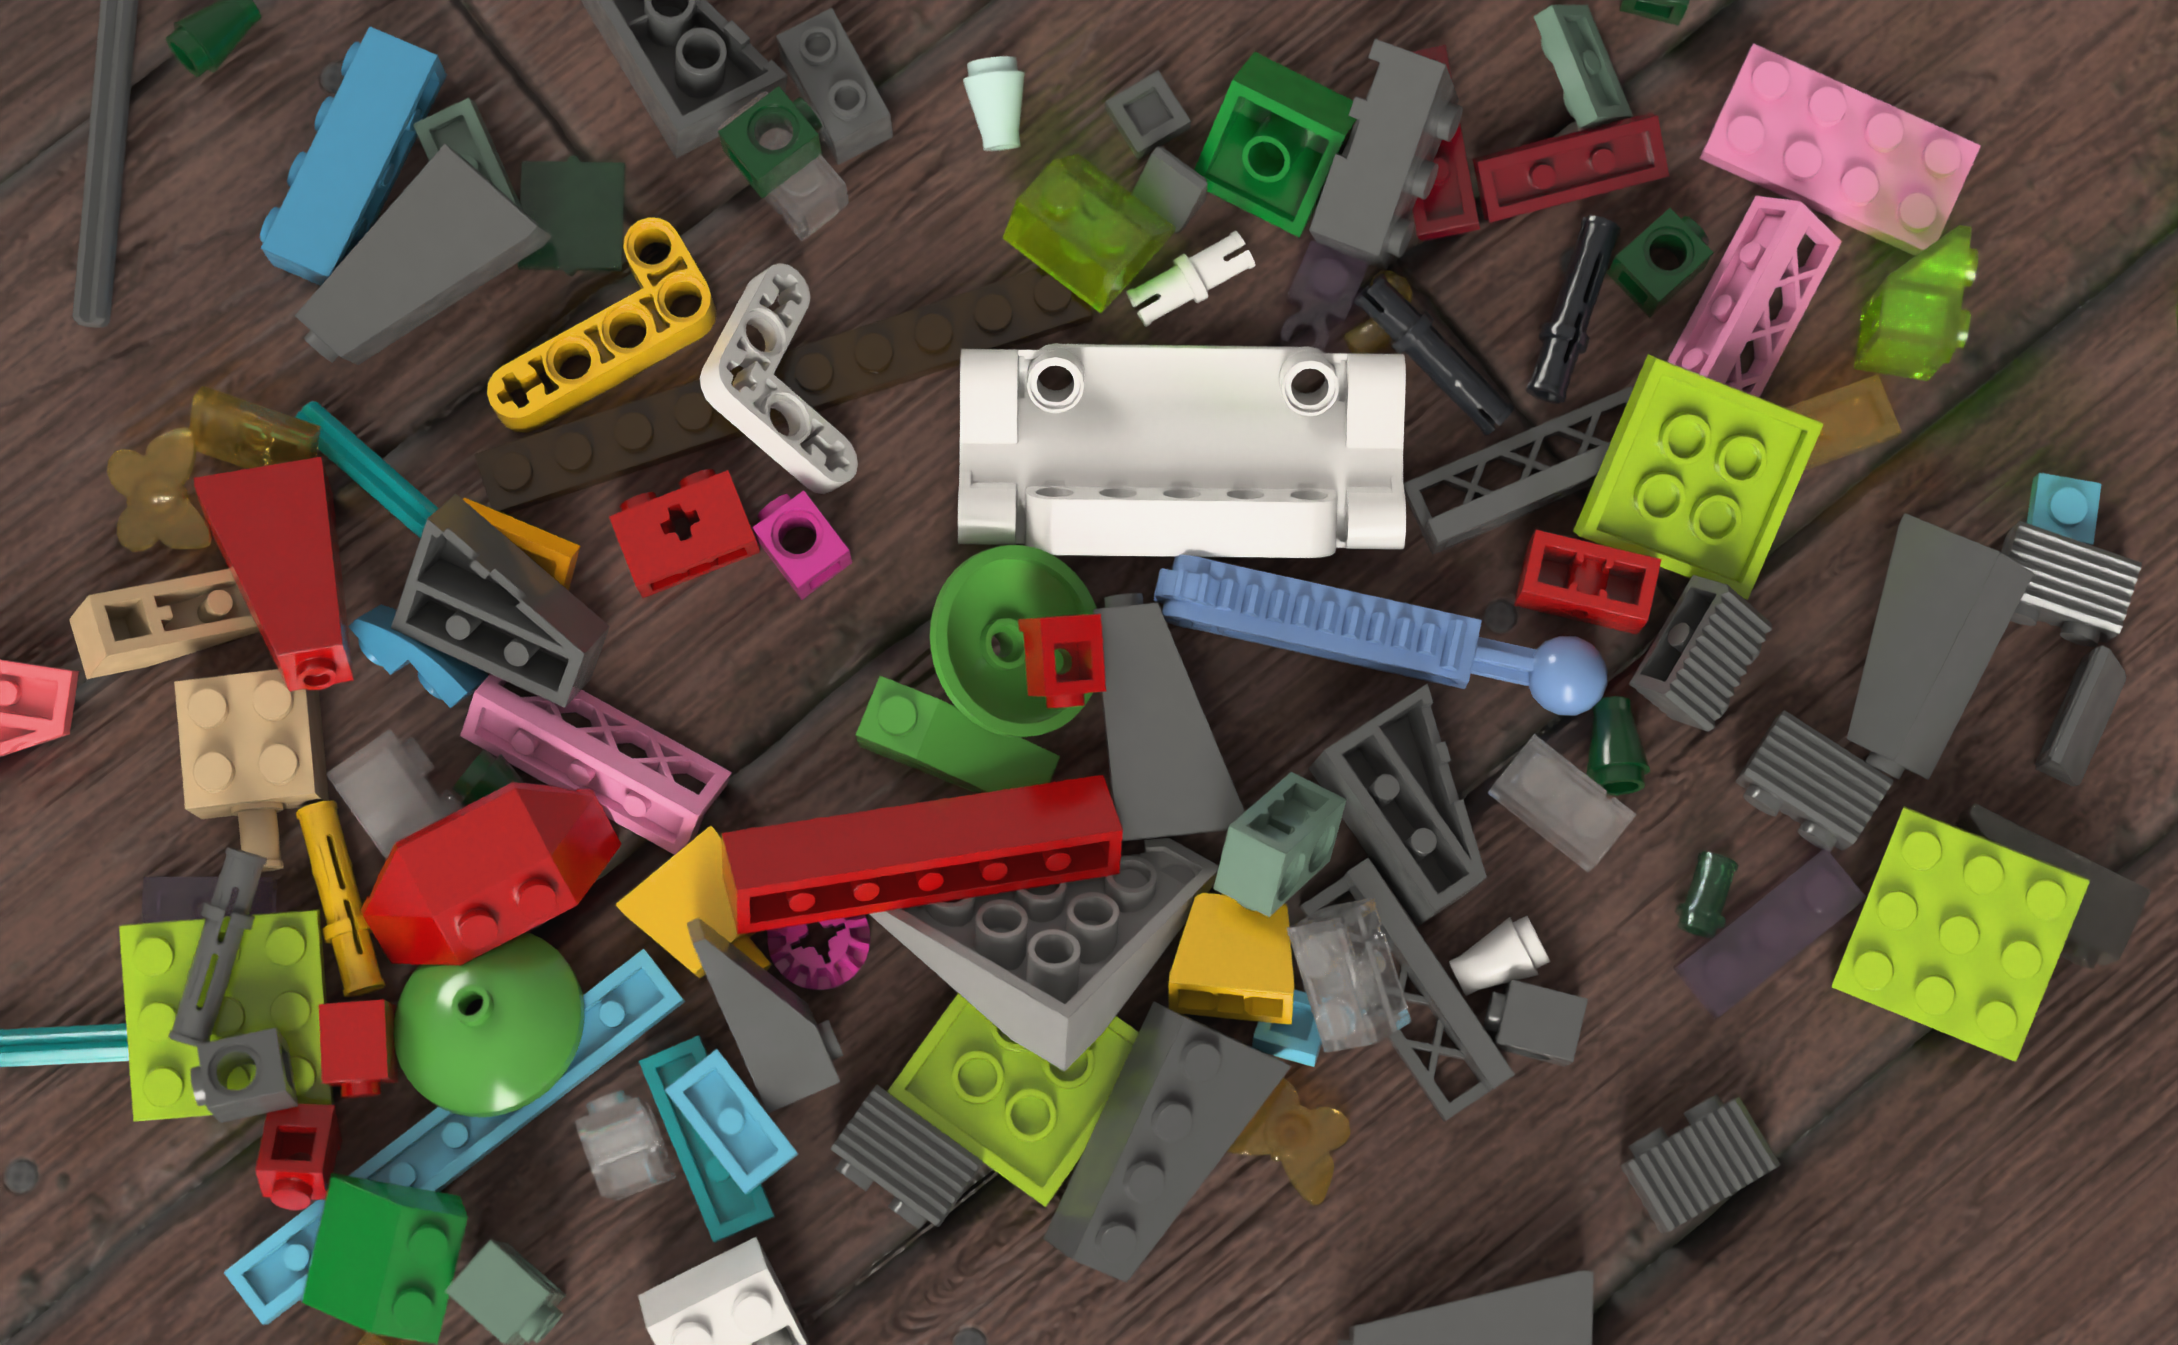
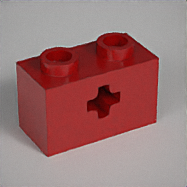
M714 469L693 473L679 482L681 489L657 497L655 492L639 494L621 503L619 506L621 512L609 516L634 583L642 598L761 553L728 470L717 475ZM685 517L687 522L692 525L690 526L692 537L681 541L675 533L674 521Z
M1535 530L1526 546L1513 606L1637 635L1649 619L1662 559Z

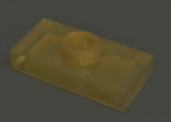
M202 386L193 396L187 448L250 469L316 458L321 426Z

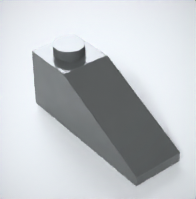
M700 918L687 922L692 944L767 1113L839 1083L840 1080L833 1060L844 1055L829 1020L817 1024L809 1005Z

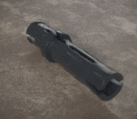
M1599 216L1582 218L1581 229L1564 275L1550 322L1542 324L1539 333V339L1543 343L1530 382L1526 387V391L1537 399L1555 404L1564 403L1578 356L1587 351L1590 337L1586 332L1602 288L1613 249L1621 233V228L1613 221Z
M1383 273L1378 275L1372 281L1374 284L1372 286L1368 284L1355 298L1354 303L1360 306L1392 339L1390 347L1397 354L1405 352L1481 429L1485 436L1492 433L1496 428L1494 424L1497 423L1500 426L1513 412L1514 406L1508 403L1432 326L1434 318L1426 310L1419 313L1387 280Z

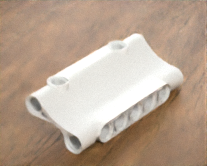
M1055 343L1045 345L1039 350L961 349L958 544H1025V546L1034 547L1052 555H1191L1197 557L1320 558L1334 554L1336 548L1404 549L1406 534V500L1403 485L1404 354L1324 353L1318 348L1308 346L1265 347ZM1049 366H1062L1070 371L1073 381L1063 390L1054 391L1047 389L1038 379L1042 370ZM1304 369H1316L1325 375L1324 384L1313 393L1305 394L1298 392L1291 385L1295 375Z

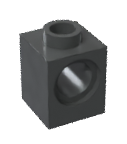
M1511 980L1504 986L1503 994L1492 992L1483 1028L1494 1032L1492 1041L1498 1050L1566 1067L1574 1061L1588 999Z
M277 1028L197 1045L200 1066L191 1067L190 1070L194 1097L197 1105H206L207 1109L220 1123L298 1106L289 1046ZM243 1064L256 1065L255 1077L247 1087L240 1090L227 1089V1079L236 1067Z

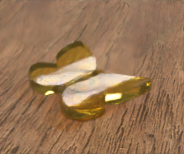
M177 428L155 438L147 446L145 456L136 451L122 449L115 451L108 460L107 474L110 482L120 494L127 497L126 503L128 505L118 520L117 537L121 545L132 552L144 551L153 546L158 539H161L166 546L174 549H200L209 546L212 542L211 531L206 521L189 502L188 490L183 486L193 470L197 450L195 435L189 428Z
M1282 1078L1227 1152L1245 1156L1270 1154L1274 1162L1281 1161L1290 1182L1303 1199L1311 1205L1318 1206L1327 1194L1334 1172V1161L1329 1152L1338 1149L1347 1141L1351 1133L1349 1120L1342 1112L1330 1107H1319L1309 1110L1300 1105L1298 1093L1294 1086L1285 1078Z

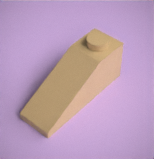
M229 569L88 595L69 619L87 679L149 667L260 632Z

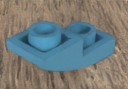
M382 604L358 617L348 626L358 637L359 646L370 661L376 665L383 666L390 675L411 663L418 671V678L423 687L434 697L442 699L449 708H452L474 693L489 676L479 668L391 629L397 610Z

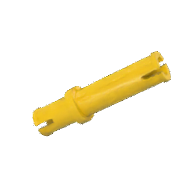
M322 801L298 809L296 817L300 822L312 867V874L327 926L322 928L325 943H332L344 987V997H355L382 989L385 986V982L381 977L370 936L372 930L361 912L362 902L338 817L336 801Z

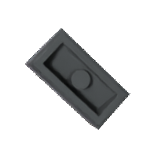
M2101 645L2081 658L2034 764L2037 765L2036 770L2070 786L2077 787L2082 782L2126 682L2125 670L2110 649Z

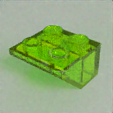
M1958 225L1886 277L1862 309L1854 369L1929 381L1944 363H1950L1956 347H1964L1970 327V311L1961 309L1964 286H1972L1978 265V250L1969 248L1972 227Z

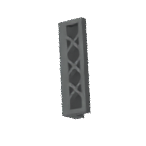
M1632 386L1403 483L1405 497L1431 554H1437L1591 488L1611 441L1605 442L1592 437L1598 419L1601 415L1620 407L1625 409L1633 390ZM1590 421L1585 434L1571 429ZM1557 435L1581 444L1577 456L1552 467L1535 461L1542 441ZM1533 445L1528 458L1515 454V452ZM1498 459L1524 469L1519 481L1494 492L1478 486L1485 465ZM1476 469L1471 483L1457 478ZM1440 484L1467 493L1463 505L1433 518L1421 492Z
M1369 858L1347 871L1342 879L1300 906V909L1444 1122L1515 1075ZM1350 890L1364 911L1360 937L1334 932L1320 912V909ZM1370 923L1375 927L1384 942L1368 939ZM1342 943L1358 946L1355 962ZM1366 948L1391 952L1400 965L1396 991L1371 986L1361 972ZM1407 976L1420 995L1404 992ZM1378 996L1394 999L1391 1016ZM1402 1001L1429 1007L1437 1019L1432 1044L1405 1038L1397 1026ZM1443 1030L1456 1049L1440 1046ZM1414 1050L1430 1053L1427 1069ZM1438 1055L1464 1060L1479 1083L1449 1103L1434 1081Z

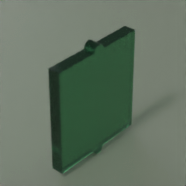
M570 156L567 162L522 161L520 204L523 211L552 237L543 247L519 261V270H564L565 274L570 277L574 276L577 271H622L625 163L580 162L576 156Z

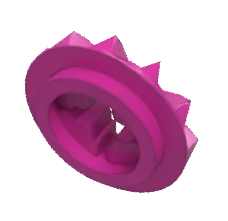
M865 915L819 922L823 928L834 926L836 929L843 925L846 927L836 932L837 936L828 940L830 963L826 964L823 956L818 955L814 947L803 949L801 946L792 949L793 945L801 943L800 939L805 938L809 934L807 924L767 930L770 957L778 971L786 979L800 987L812 990H825L837 987L850 980L861 969L867 958L871 938L869 924Z

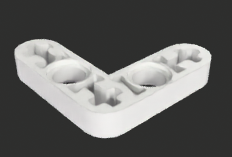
M779 263L770 266L748 283L702 368L700 375L701 389L707 401L719 413L799 482L815 493L826 494L849 482L856 475L858 467L857 455L852 444L843 434L774 375L810 302L809 288L802 275L790 265ZM778 296V303L781 306L774 311L768 309L767 307L772 305ZM747 324L757 328L765 340V352L759 351L750 343L746 334ZM740 365L744 369L738 372L733 381V375L730 370ZM771 408L780 411L786 418L789 425L788 436L781 434L773 426L770 419Z

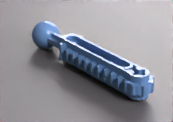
M1191 555L1175 556L1172 570L1161 568L1159 571L1154 601L1164 604L1162 614L1165 621L1176 626L1461 689L1466 688L1470 674L1529 686L1533 698L1544 709L1558 715H1578L1590 710L1601 700L1607 687V667L1602 654L1590 642L1577 636H1558L1545 641L1537 649L1479 637L1482 622L1479 619Z

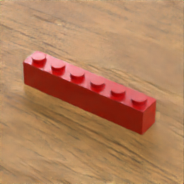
M1104 775L721 833L723 881L737 935L1117 875L1120 874L1123 828Z

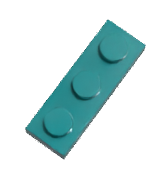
M698 1035L642 1059L639 1063L714 1243H717L776 1216L762 1183L749 1194H744L665 1091L666 1088L708 1056L702 1038Z

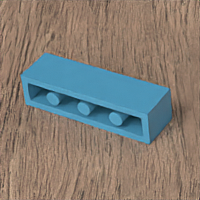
M370 26L362 42H354L347 51L341 69L344 79L335 97L328 96L320 106L314 125L317 134L308 152H300L292 163L287 179L290 189L281 208L274 207L270 210L260 233V240L263 242L261 249L273 266L320 286L376 223L418 136L413 124L427 118L447 76L438 55Z

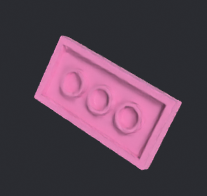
M1753 43L1700 159L1790 200L1801 201L1812 210L1927 261L1933 254L1981 145Z

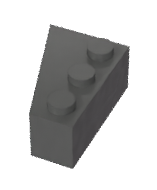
M1375 39L1368 58L1378 62V70L1366 99L1358 96L1354 98L1348 116L1356 118V123L1342 155L1335 154L1309 231L1319 246L1387 271L1393 255L1401 257L1410 242L1414 222L1408 219L1417 197L1426 199L1431 192L1438 173V164L1433 162L1441 141L1450 142L1454 137L1461 120L1463 107L1457 104L1459 98L1446 64Z
M456 493L427 518L391 626L393 630L564 708L591 680L610 628L607 623Z
M1428 684L1325 749L1308 768L1321 787L1347 799L1342 815L1343 820L1417 927L1467 895L1487 878L1464 801L1459 800L1448 765L1451 761L1445 741L1441 742L1431 709L1433 699Z

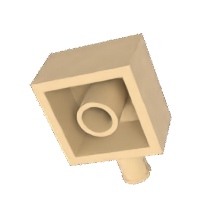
M278 669L175 681L185 809L200 819L238 816L241 850L267 858L262 872L282 869L283 861L281 860L277 813L284 809L301 808L313 803L329 801L319 690L301 689L289 691Z

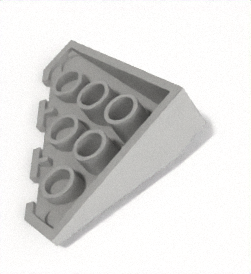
M1170 838L1144 840V853L1121 855L1120 874L877 912L869 915L1011 1040L1065 1071L1106 1030L1188 920L1196 895L1208 893L1215 884L1219 866Z

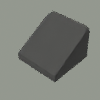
M1157 146L1132 192L1131 200L1174 233H1180L1206 201L1208 183L1207 179L1166 149Z

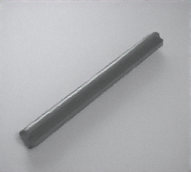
M101 0L72 315L78 325L89 328H102L110 323L138 0Z

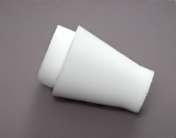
M1528 916L1515 922L1509 917L1462 955L1449 961L1466 996L1477 990L1508 983L1511 980H1520L1539 975L1537 968L1550 962Z

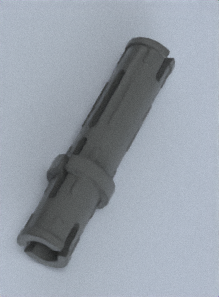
M231 847L226 849V858L211 903L204 902L200 915L205 917L206 920L187 975L176 1019L168 1035L173 1040L196 1047L198 1044L211 1042L212 1030L229 984V978L244 929L251 930L255 920V916L249 913L263 866L267 862V858ZM237 887L239 892L224 940L218 941L217 938L232 889ZM213 954H217L218 960L204 1005L198 1007L197 1002Z

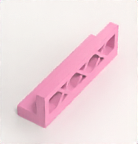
M1755 196L1667 362L1760 397L1842 241L1801 201ZM1804 234H1806L1816 244L1805 265L1798 268L1797 247ZM1782 287L1783 306L1777 318L1770 321L1769 300L1775 288ZM1753 340L1755 359L1748 372L1741 374L1740 354L1746 343Z
M492 674L476 689L463 725L461 737L497 757L502 754L508 763L549 786L576 791L577 788L593 790L609 819L674 855L696 838L705 813L727 786L732 772L583 690L564 708L538 695L534 697H520L503 687L507 681ZM576 712L589 719L592 727L576 728L565 722L560 713ZM632 743L645 750L648 758L633 759L620 752L616 744ZM687 773L707 785L698 795L676 783L672 774Z

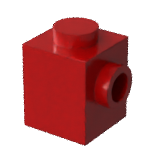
M384 999L319 1004L322 1083L334 1088L341 1087L342 1098L381 1095V1084L399 1083L398 1058L394 1046V1004Z

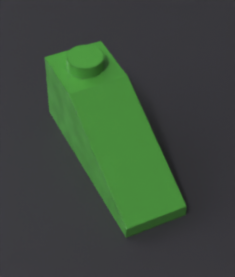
M882 676L878 679L856 733L859 747L978 794L1050 783L1060 760L1059 755L1021 737H1007L989 732L970 721L957 707Z

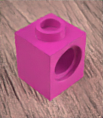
M804 490L792 499L788 494L779 496L766 505L757 515L761 522L752 527L758 543L801 600L853 563L847 546ZM796 527L808 528L817 535L813 547L802 554L790 553L782 547V540L786 533Z

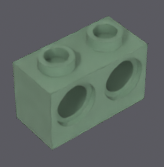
M1290 772L1229 826L1213 889L1236 900L1244 908L1258 911L1270 917L1330 862L1347 799Z
M490 1240L445 1291L504 1345H523L525 1342L530 1343L532 1340L539 1343L554 1328L564 1314L556 1306L563 1300L566 1294L510 1244Z

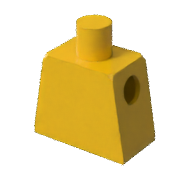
M711 825L615 904L630 921L699 979L706 975L692 944L687 927V922L696 918H700L764 970L767 971L772 965L750 939L756 932L737 935L723 881L722 839Z
M1211 893L1196 895L1170 971L1169 1008L1181 1014L1292 1025L1294 977L1287 904L1284 903L1276 912L1268 917L1258 911L1244 908L1236 900L1226 895Z

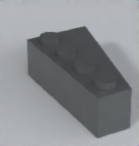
M581 0L676 159L719 137L718 131L778 86L784 92L786 91L788 75L773 60L768 62L750 44V37L735 22H728L707 0Z
M1153 1001L1043 1239L1070 1259L1127 1283L1291 1066L1249 1044Z

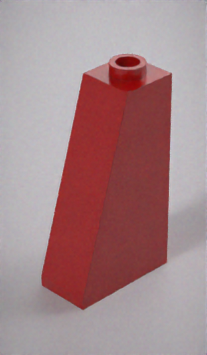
M322 457L195 477L194 487L208 527L288 690H321L336 683L354 681L334 500Z

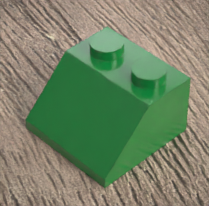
M1254 51L1233 78L1194 171L1207 179V192L1300 238L1319 203L1335 154L1342 155L1356 123V118L1348 116L1353 100Z
M331 1173L302 1293V1303L372 1334L438 1345L449 1295L445 1291L453 1282L468 1219L461 1196Z

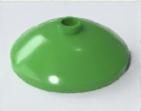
M1005 545L973 555L959 565L948 577L940 590L932 613L930 625L931 654L936 674L944 691L957 709L970 721L998 735L1014 738L1031 737L1062 727L1083 709L1084 706L1046 708L1045 696H1028L1024 634L1019 632L1018 619L1093 614V610L1097 609L1087 587L1077 574L1063 561L1043 550L1024 545ZM993 636L1000 643L1001 649L998 656L995 655L992 649ZM1055 650L1056 673H1058L1062 669L1064 661L1062 654ZM1084 693L1085 705L1093 693Z
M528 932L503 943L461 966L419 964L407 981L396 1007L394 1046L399 1064L413 1087L430 1102L446 1111L468 1117H492L516 1111L534 1102L550 1090L563 1076L574 1059L582 1038L585 1019L584 998L581 986L573 969L564 957L552 945ZM483 999L481 1010L474 1015L467 1016L466 1010L468 1005L474 1000Z

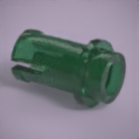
M1703 851L1698 854V862L1685 902L1677 904L1675 913L1680 916L1677 926L1683 931L1699 937L1714 938L1716 930L1725 926L1726 919L1721 914L1734 874L1737 872L1739 865L1726 856Z

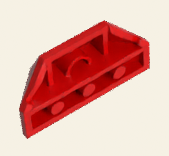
M512 782L395 842L377 877L371 895L367 896L361 908V912L391 964L461 966L577 906L622 843L593 790L577 788L576 791L555 786Z

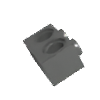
M832 8L776 36L781 60L799 94L819 118L823 126L820 132L838 165L893 137L890 113Z

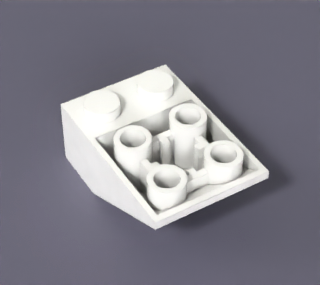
M757 1237L638 1295L646 1328L655 1345H810Z

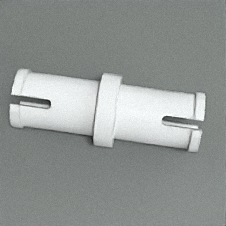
M1235 230L1230 233V236L1190 258L1186 254H1182L1173 259L1174 267L1134 289L1127 290L1126 293L1133 307L1153 296H1158L1159 298L1137 312L1144 326L1147 327L1152 321L1192 299L1197 304L1208 298V290L1248 268L1255 267V262L1249 250L1229 261H1224L1223 257L1245 245L1240 234Z

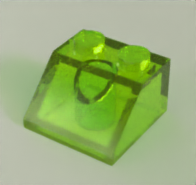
M1074 154L1053 160L1016 199L1002 239L1099 313H1102L1174 234L1176 227L1080 154Z

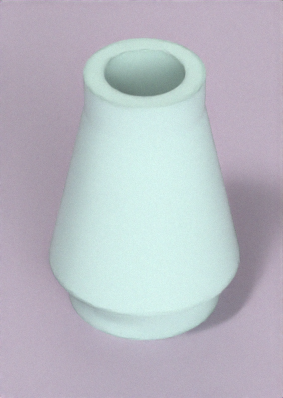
M990 57L967 63L969 77L964 78L963 83L982 136L984 151H999L1020 147L1019 130L1024 72L1018 71L1016 57Z

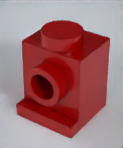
M1101 614L1018 619L1019 632L1024 634L1028 696H1045L1046 708L1084 706V693L1106 691ZM1055 650L1062 654L1064 661L1063 667L1058 673H1056Z
M298 1103L296 1107L266 1113L256 1164V1174L262 1197H271V1201L275 1205L288 1210L305 1209L311 1204V1199L325 1200L330 1174L334 1171L337 1150H340L342 1143L334 1105Z

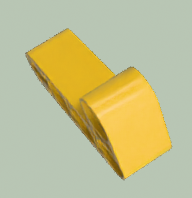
M648 217L633 224L624 237L623 248L632 273L641 287L639 291L501 366L493 373L488 382V399L496 415L507 428L515 432L524 433L537 430L694 343L711 331L716 321V308L708 284L678 232L669 222L661 218ZM661 242L671 247L668 257L661 263L655 265L646 264L639 260L641 251L648 244ZM694 295L700 298L702 304L699 310L692 316L686 318L677 317L669 312L671 304L679 296ZM639 325L646 329V336L643 342L636 347L622 348L615 344L617 333L626 326ZM580 355L591 359V366L582 377L566 379L560 376V368L569 357ZM545 371L556 390L550 394L539 377ZM518 388H522L530 402L522 408L517 407L510 394Z

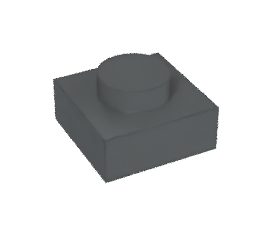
M1158 70L1105 101L1106 112L1137 160L1154 151L1157 146L1160 147L1186 132L1191 127V120Z

